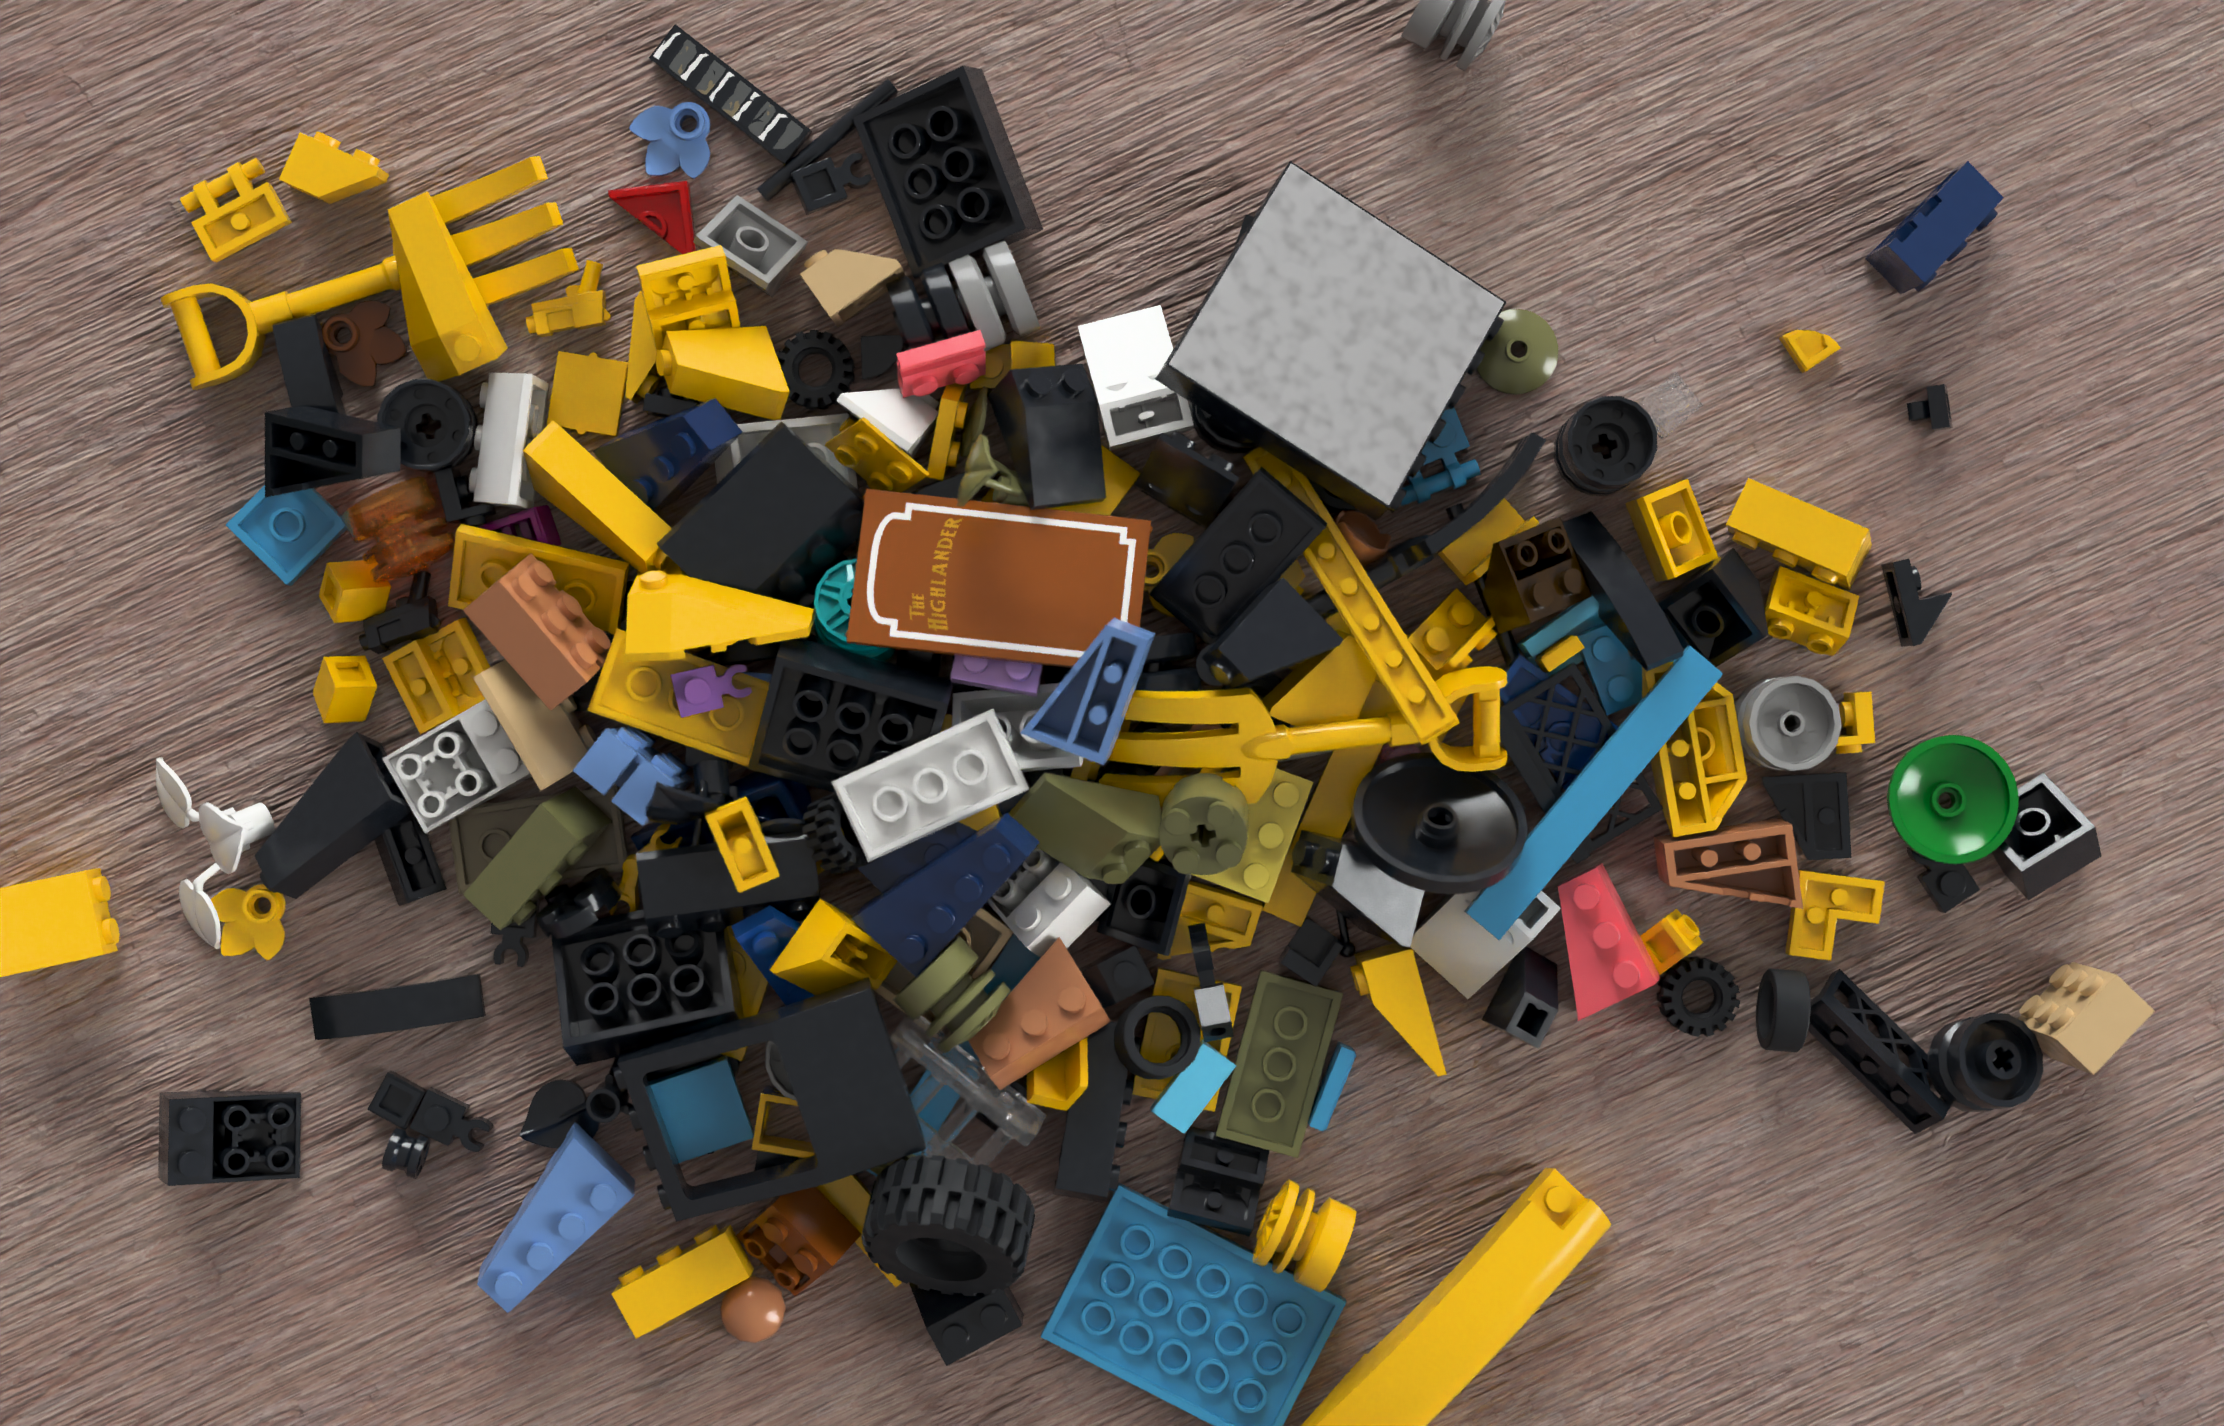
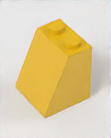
M100 868L0 888V977L118 951L116 943L119 942L120 938L119 928L116 920L110 917L107 903L111 897L110 885L107 878L102 876Z

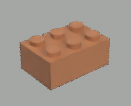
M530 553L463 611L551 711L586 684L601 669L606 660L611 642L605 632L595 627L583 614L579 602L573 596L566 594L563 589L560 592L556 589L554 585L557 582L553 579L551 570Z

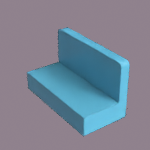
M1592 596L1571 605L1518 642L1517 646L1527 660L1540 669L1535 661L1537 655L1566 635H1575L1604 623L1598 616L1599 602ZM1580 652L1551 672L1545 673L1551 676L1572 662L1577 665L1583 661Z

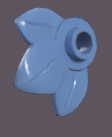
M680 103L673 109L663 106L650 107L640 113L629 127L630 131L635 135L650 142L645 158L646 172L650 176L668 175L681 166L689 177L695 179L705 170L709 163L710 149L706 137L710 131V118L705 109L696 103ZM687 118H694L697 121L696 128L691 132H685L682 129V123Z

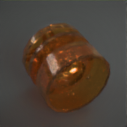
M424 477L408 479L382 489L354 504L341 515L354 543L375 540L377 543L362 555L365 564L383 561L370 571L374 583H383L414 575L435 564L440 557L454 548L455 537L453 533L435 536L447 527L448 523L445 518H433L426 521L422 518L437 503Z

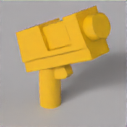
M587 260L580 285L568 286L565 289L568 297L532 303L533 316L526 317L529 333H537L542 338L552 336L554 332L575 328L583 330L606 325V321L611 320V315L606 310V292L604 290L596 291L603 264Z

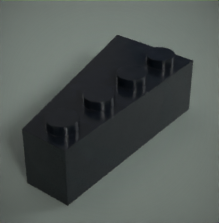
M1111 1021L1087 1036L1088 1087L1067 1110L1066 1128L1061 1144L1057 1179H1055L1054 1195L1103 1203L1108 1196V1190H1117L1120 1165H1114L1113 1158L1115 1147H1124L1127 1123L1120 1122L1122 1104L1130 1106L1134 1080L1126 1079L1128 1069L1120 1061L1114 1047V1030L1117 1022ZM1134 1037V1043L1139 1052L1141 1038Z

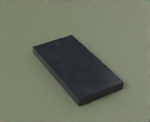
M1261 466L1154 586L1149 595L1192 632H1195L1206 644L1210 645L1224 634L1267 586L1276 582L1324 530L1327 522Z

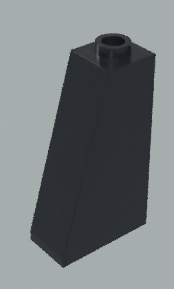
M358 732L353 734L254 855L262 871L260 872V879L271 892H278L297 899L412 812L382 759L387 754L380 742Z

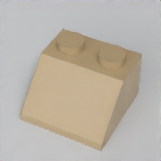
M834 249L829 254L826 250L816 253L804 263L806 270L800 273L837 327L888 292L886 283L906 276L897 259Z

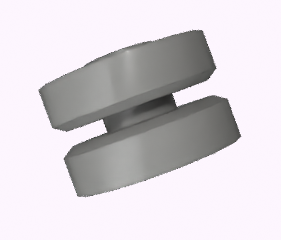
M1005 240L984 248L983 257L990 274L987 277L983 278L976 260L970 255L949 262L959 288L955 292L969 326H974L976 331H981L986 345L984 351L1005 343L1006 333L999 318L1003 314L1007 315L1014 333L1020 337L1041 329L1021 275Z
M1800 676L1761 679L1744 689L1735 702L1743 756L1758 767L1779 771L1810 769L1827 759L1838 743L1842 726L1839 707L1830 691L1815 680Z

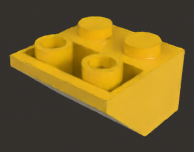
M819 899L772 965L770 971L814 995L868 977L873 990H876L890 973L897 960L851 919L852 915Z

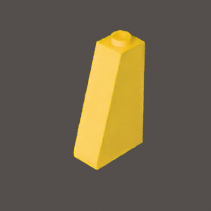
M552 421L523 449L533 489L622 559L630 563L640 573L663 571L672 564L673 560L657 545L672 528L556 422Z

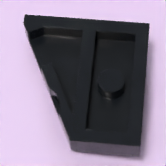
M1846 772L1761 776L1762 784L1783 820L1792 824L1794 838L1807 860L1852 858Z

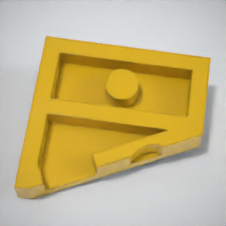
M954 383L947 385L942 394L927 470L929 472L927 477L943 481L948 466L956 468L961 442H956L955 436L957 427L964 428L969 403L963 402L967 384L959 385Z
M1189 880L1169 956L1157 954V958L1166 960L1171 959V956L1193 953L1188 926L1205 923L1211 952L1224 947L1235 949L1250 946L1263 902Z

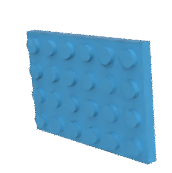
M1118 1183L1117 1190L1113 1192L1041 1332V1338L1213 1426H1283L1347 1303L1346 1299L1326 1288L1319 1293L1295 1282L1293 1278L1294 1272L1287 1268L1280 1274L1273 1272V1261L1271 1260L1264 1267L1253 1263L1254 1251L1201 1224L1167 1216L1168 1207Z

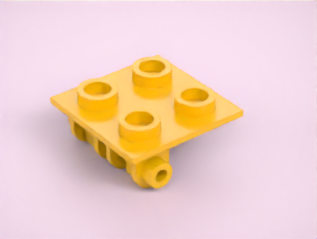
M850 417L847 418L839 428L841 433L825 443V446L834 453L838 462L848 468H852L867 481L870 489L903 492L929 475V472L864 417L857 421L852 420Z

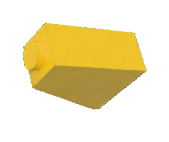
M766 326L667 331L662 350H658L656 353L658 374L665 377L671 394L701 402L716 398L724 408L770 420H781L790 391Z
M1337 629L1336 632L1343 639V642L1338 647L1300 663L1261 700L1271 717L1296 727L1358 719L1377 673L1352 633L1348 634Z

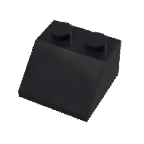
M2045 773L2018 788L2019 803L2014 826L2005 841L1992 852L2003 873L2028 900L2102 856L2096 827Z
M909 1282L925 1327L946 1366L1023 1326L1024 1314L1009 1287L1003 1291L998 1289L993 1294L977 1293L975 1296H964L963 1293L948 1295L941 1294V1291L933 1289L927 1291Z

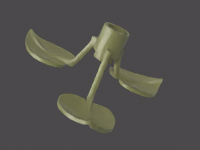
M984 386L978 394L975 403L970 408L961 432L960 455L968 458L965 466L966 472L958 490L957 505L964 507L976 492L985 485L994 489L993 501L1000 504L1029 507L1016 471L1008 469L990 456L988 438L982 435L986 419L987 397L991 393V389ZM997 472L1006 476H1000L997 481L990 479Z

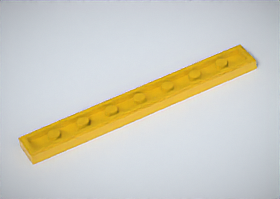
M1261 447L1245 455L1243 458L1253 475L1262 466L1327 522L1324 530L1302 554L1422 746L1459 724L1460 722L1307 477Z

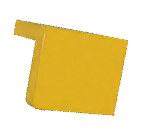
M376 560L329 562L326 564L319 597L334 623L363 621L385 612L391 585Z
M366 656L323 657L313 689V696L324 723L363 722L366 720L377 688Z

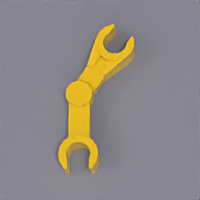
M662 824L655 830L650 842L637 853L677 848L681 844L682 837L680 836L673 844L663 843L660 836L667 832L670 824ZM635 853L629 855L624 861L622 868L624 872L619 885L621 890L620 900L629 904V912L637 911L640 902L638 890L639 875ZM617 904L609 911L611 915L615 912Z

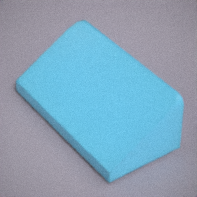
M1202 1039L1195 1060L1185 1071L1174 1075L1151 1105V1112L1185 1134L1236 1065Z

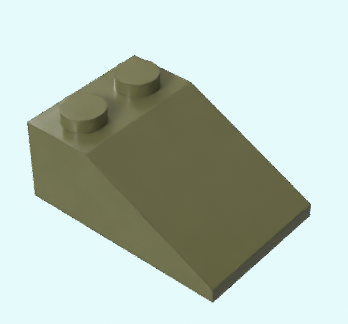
M1044 773L1009 812L1017 822L1040 842L1036 846L1037 848L1085 878L1102 880L1108 884H1123L1160 846L1161 807L1158 795Z

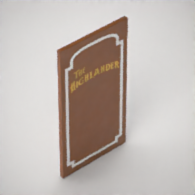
M866 489V493L863 496L864 509L850 618L846 632L847 643L1073 668L1113 618L1140 627L1149 537L1152 532L1151 520L1053 509L1030 510V507L973 500H969L964 507H960L957 505V499Z

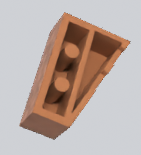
M1781 818L1718 827L1717 830L1679 837H1672V835L1653 837L1659 879L1671 887L1718 895L1724 894L1803 909L1793 827L1791 823Z
M1058 937L1003 1000L997 1014L968 1042L990 1079L999 1090H1002L1111 1021L1062 940Z

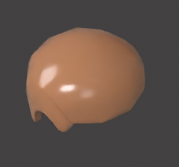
M1341 510L1334 517L1335 524L1362 567L1367 566L1386 554V551L1389 549L1391 536L1389 534H1380L1376 524L1367 515L1355 510Z
M750 1276L748 1279L727 1290L720 1307L721 1320L726 1331L737 1340L757 1343L770 1338L778 1331L784 1319L786 1306L781 1290L765 1278Z

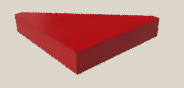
M687 181L608 190L609 197L678 252L686 254L697 251V246L693 243L695 229L690 189Z

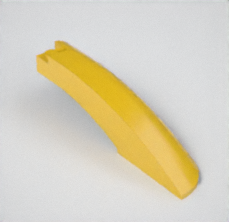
M1545 1168L1490 1231L1437 1287L1368 1354H1364L1301 1426H1427L1510 1341L1611 1227L1607 1216L1591 1199L1585 1198L1556 1169Z

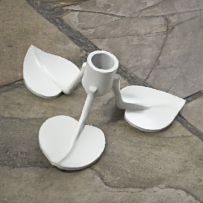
M163 757L156 758V787L164 811L172 822L180 828L188 827L189 820L193 822L199 821L201 830L208 840L212 856L216 862L193 881V884L188 879L181 881L179 887L181 907L193 930L205 942L219 949L221 948V944H219L221 938L220 921L212 901L203 892L204 883L220 869L226 874L233 873L238 866L241 853L250 849V843L267 837L275 831L274 822L269 810L263 803L254 804L237 812L233 807L221 811L213 804L204 803L200 806L199 812H196L191 808V796L181 779L163 761Z

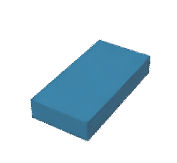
M1339 1041L1336 1045L1313 1102L1308 1121L1310 1127L1320 1131L1327 1129L1357 1055L1355 1050L1349 1045Z

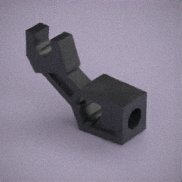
M1205 923L1188 926L1189 936L1200 986L1193 989L1204 1042L1234 1037L1223 982L1215 983L1214 967Z

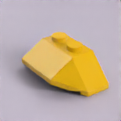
M1673 662L1665 663L1649 671L1642 667V699ZM1717 682L1651 760L1656 794L1663 807L1662 810L1672 837L1717 830L1722 818L1747 781L1733 694Z

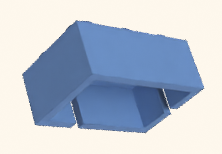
M629 726L605 729L573 769L577 775L603 795H606L614 784L621 789L611 801L642 826L654 822L646 817L645 810L653 795L656 782L685 791L694 780L686 774L689 767L681 759L670 752L667 755L659 753L652 747L656 741L648 733Z

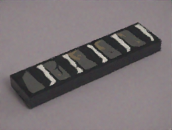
M676 24L649 57L654 64L784 165L793 158L812 133L807 126Z

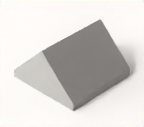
M736 195L695 236L693 243L700 250L721 245L726 256L728 269L773 298L806 248L808 241Z

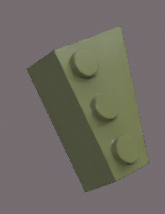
M575 786L540 804L463 895L499 930L514 922L520 926L538 908L534 903L542 895H548L563 880L561 875L569 866L576 864L590 848L589 846L612 821Z

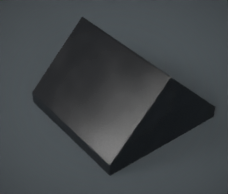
M1149 857L1123 884H1109L1106 899L1111 905L1101 914L1096 932L1164 956H1169L1191 874L1179 873L1174 869L1171 862L1164 860L1157 862Z

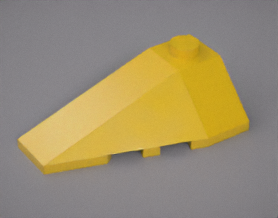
M424 192L388 209L410 346L427 379L437 382L446 380L500 357L508 347L429 192Z

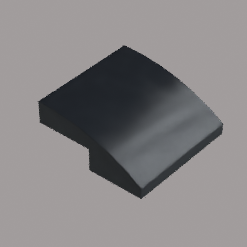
M1190 1126L1185 1134L1167 1216L1250 1237L1254 1227L1260 1190L1264 1184L1270 1150L1216 1136L1215 1132Z

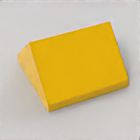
M1688 479L1625 503L1656 582L1675 578L1718 558Z

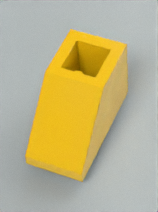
M316 131L314 138L301 132L299 133L279 180L294 189L332 204L386 183L389 174L378 167L380 159L359 149H356L354 154L350 155L338 149L341 142Z

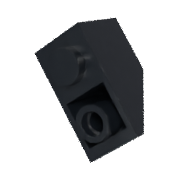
M1525 946L1513 958L1482 1020L1513 1038L1539 1049L1558 1012L1557 964Z

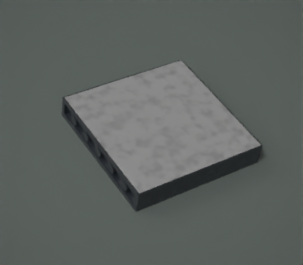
M1290 161L1276 179L1155 380L1376 521L1387 510L1392 513L1395 512L1407 493L1402 488L1408 476L1413 478L1424 464L1427 456L1421 452L1427 441L1433 443L1442 432L1446 421L1441 418L1447 407L1450 409L1454 408L1466 389L1460 383L1466 373L1469 375L1474 373L1484 358L1485 353L1480 351V348L1485 339L1490 342L1501 328L1504 320L1499 315L1506 301Z

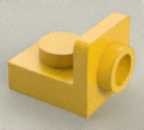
M1872 692L1843 693L1844 702H1840L1839 712L1842 728L1846 727L1847 735L1839 736L1838 743L1835 746L1836 754L1862 752V744L1875 743Z

